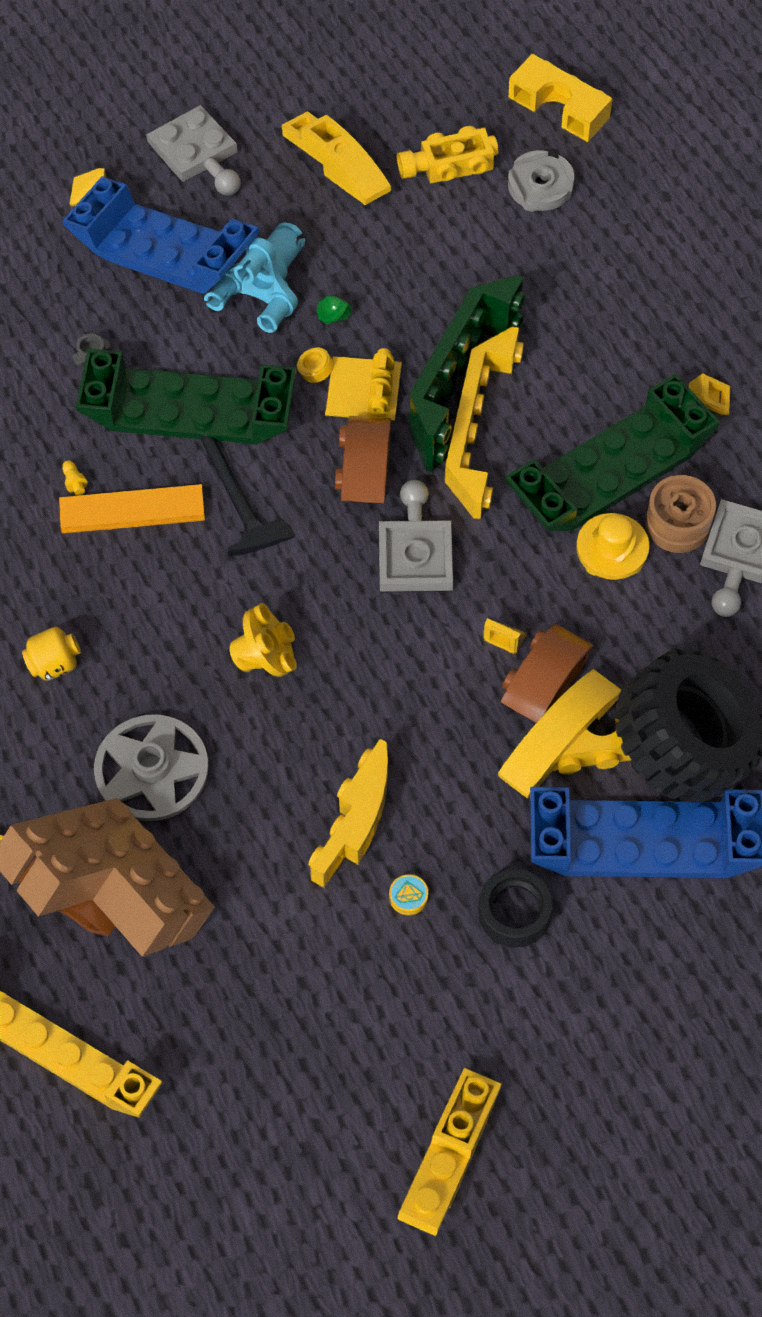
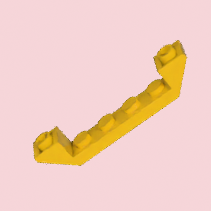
M511 327L471 350L446 461L445 483L471 516L476 519H481L483 508L490 509L493 487L487 486L488 472L469 469L472 453L466 452L468 444H475L478 424L473 423L474 415L481 416L484 395L479 394L481 386L487 387L490 370L512 374L514 362L521 363L524 343L518 342V327Z
M0 991L1 1042L112 1110L140 1118L162 1085L161 1080L128 1060L123 1066Z

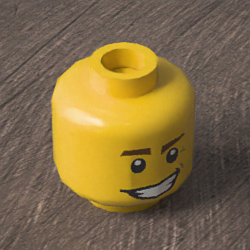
M56 626L31 636L26 642V649L22 651L24 661L33 677L39 676L44 681H51L73 671L77 665L76 655L81 653L73 633L66 635L62 629Z

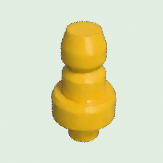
M65 461L63 463V472L66 475L65 486L70 493L74 492L77 496L84 494V488L87 487L85 476L79 473L72 461Z

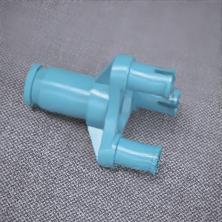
M284 222L274 229L267 240L255 238L247 247L244 258L240 262L233 264L222 279L204 296V301H208L206 305L212 310L220 311L232 295L242 293L254 296L269 304L257 318L258 326L265 332L273 333L284 317L291 315L298 305V299L289 288L285 279L288 272L287 268L305 245V238L299 239L296 242L297 236L302 234L301 230L291 223Z

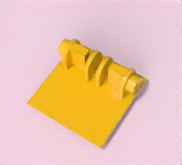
M385 348L379 349L373 359L333 356L334 366L330 375L325 416L349 418V416L391 418V421H395L402 362L394 361L391 351Z

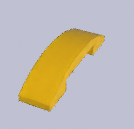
M594 669L588 672L571 686L539 719L498 772V776L528 799L530 797V787H539L552 772V767L596 718L600 720L618 700L621 689Z

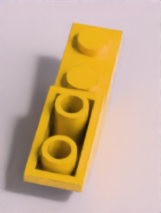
M307 111L282 124V133L285 138L323 164L324 176L364 205L391 191V185L373 159L343 127L328 115L318 119Z
M382 739L377 742L373 750L370 748L365 750L358 763V772L353 779L348 777L341 785L337 797L339 798L340 813L346 816H338L330 829L329 834L331 838L324 847L319 845L309 860L311 881L323 888L328 884L344 858L359 865L378 828L384 808L388 779L387 742Z
M466 1068L463 1069L433 1133L427 1153L401 1206L398 1220L437 1236L487 1124L500 1091L501 1083Z

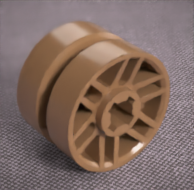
M675 475L660 481L650 495L645 522L646 530L651 540L660 548L674 553L690 552L702 546L709 537L716 510V500L713 492L704 482L692 476Z

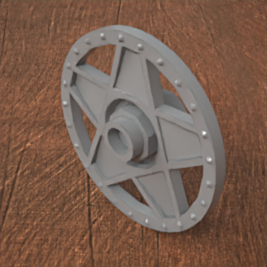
M164 715L138 716L115 727L102 741L94 762L96 785L105 801L118 798L123 802L141 794L146 797L155 811L137 810L128 806L132 815L140 821L163 820L186 810L201 794L207 781L209 769L207 752L198 734L184 722ZM154 725L143 742L122 736L137 727ZM176 730L180 731L193 743L198 754L175 750ZM108 753L121 769L106 786L104 783L103 766L105 756ZM198 776L191 791L181 801L176 803L175 783Z

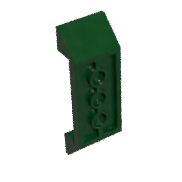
M519 275L470 288L410 392L409 431L426 471L432 473L437 463L444 464L447 460L450 448L447 440L451 433L452 425L448 424L449 409L441 406L440 403L443 399L448 401L452 396L456 383L453 380L457 373L461 375L465 373L470 359L468 354L472 347L475 348L482 343L484 334L494 337L511 327H518L520 330L524 314L520 312L525 302L526 293L522 292L523 277Z
M88 349L76 403V411L105 428L116 432L191 439L210 436L215 438L216 441L257 445L287 430L296 367L261 364L259 380L125 368L123 352Z
M674 374L648 390L646 405L543 468L535 459L529 461L506 475L505 481L547 531H573L689 460L719 427L720 421L677 374Z

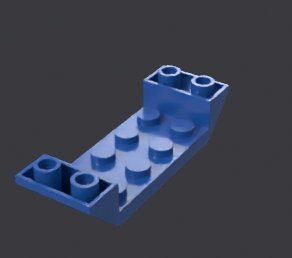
M102 176L62 220L63 225L93 253L105 260L201 294H205L222 279L260 233L259 227L232 218L219 232L134 203L127 184Z
M530 787L531 862L563 876L729 878L762 867V790H725L721 802L691 803L570 800L569 788Z

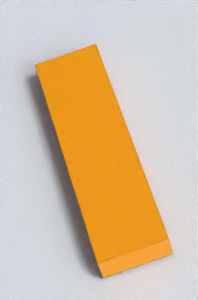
M202 484L59 497L62 533L205 520Z

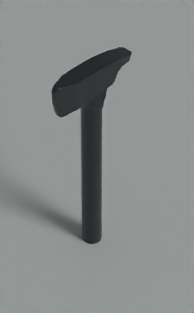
M210 436L200 437L219 478L244 524L245 532L242 534L241 541L228 548V555L238 556L256 552L294 538L295 535L292 529L283 519H277L263 525L255 517L216 439Z

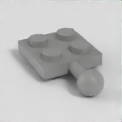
M201 105L146 134L147 142L182 182L207 169L215 178V188L220 194L231 196L238 192L241 186L239 175L234 170L224 169L219 164V162L237 153L236 142Z
M419 480L407 481L400 490V498L407 506L408 521H379L380 592L453 591L451 520L422 521V506L426 503L429 493L427 486Z
M723 499L720 501L700 563L701 566L728 573L724 587L716 591L712 597L713 610L720 616L730 617L739 611L741 598L737 592L742 578L762 583V511Z

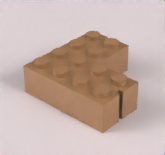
M118 798L10 825L0 841V872L11 885L19 881L33 857H37L16 891L38 917L93 900L142 957L164 950L168 945L172 947L192 939L215 908L204 895L202 889L190 880L182 871L177 861L165 852L157 843L153 834L141 825L132 815L128 806Z

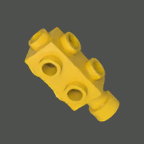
M466 126L460 129L458 134L444 136L442 133H434L426 141H421V151L412 153L411 150L397 153L399 173L402 179L416 177L418 172L426 171L430 184L450 181L454 178L472 174H481L493 170L494 156L498 155V145L495 136H488L485 128L476 129L474 126Z

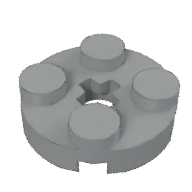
M543 150L531 151L519 156L514 161V166L508 175V190L512 198L522 205L525 210L531 212L537 210L548 211L562 206L572 196L575 178L574 170L565 158L558 155V159L548 156L549 151ZM537 177H540L543 181L549 180L545 184L535 182Z

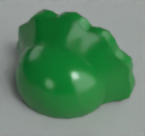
M326 296L318 302V319L327 325L336 321H345L352 314V306L340 298Z

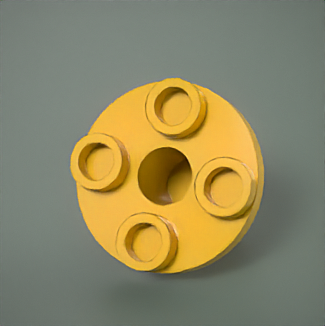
M606 513L593 517L583 525L577 537L576 550L580 562L589 574L604 579L618 580L637 574L642 569L649 553V539L643 527L634 519L622 514Z
M260 603L247 610L243 616L244 635L233 640L229 647L234 664L244 672L264 668L268 673L276 677H282L297 668V663L294 658L291 642L295 640V636L289 624L286 622L280 623L264 603Z

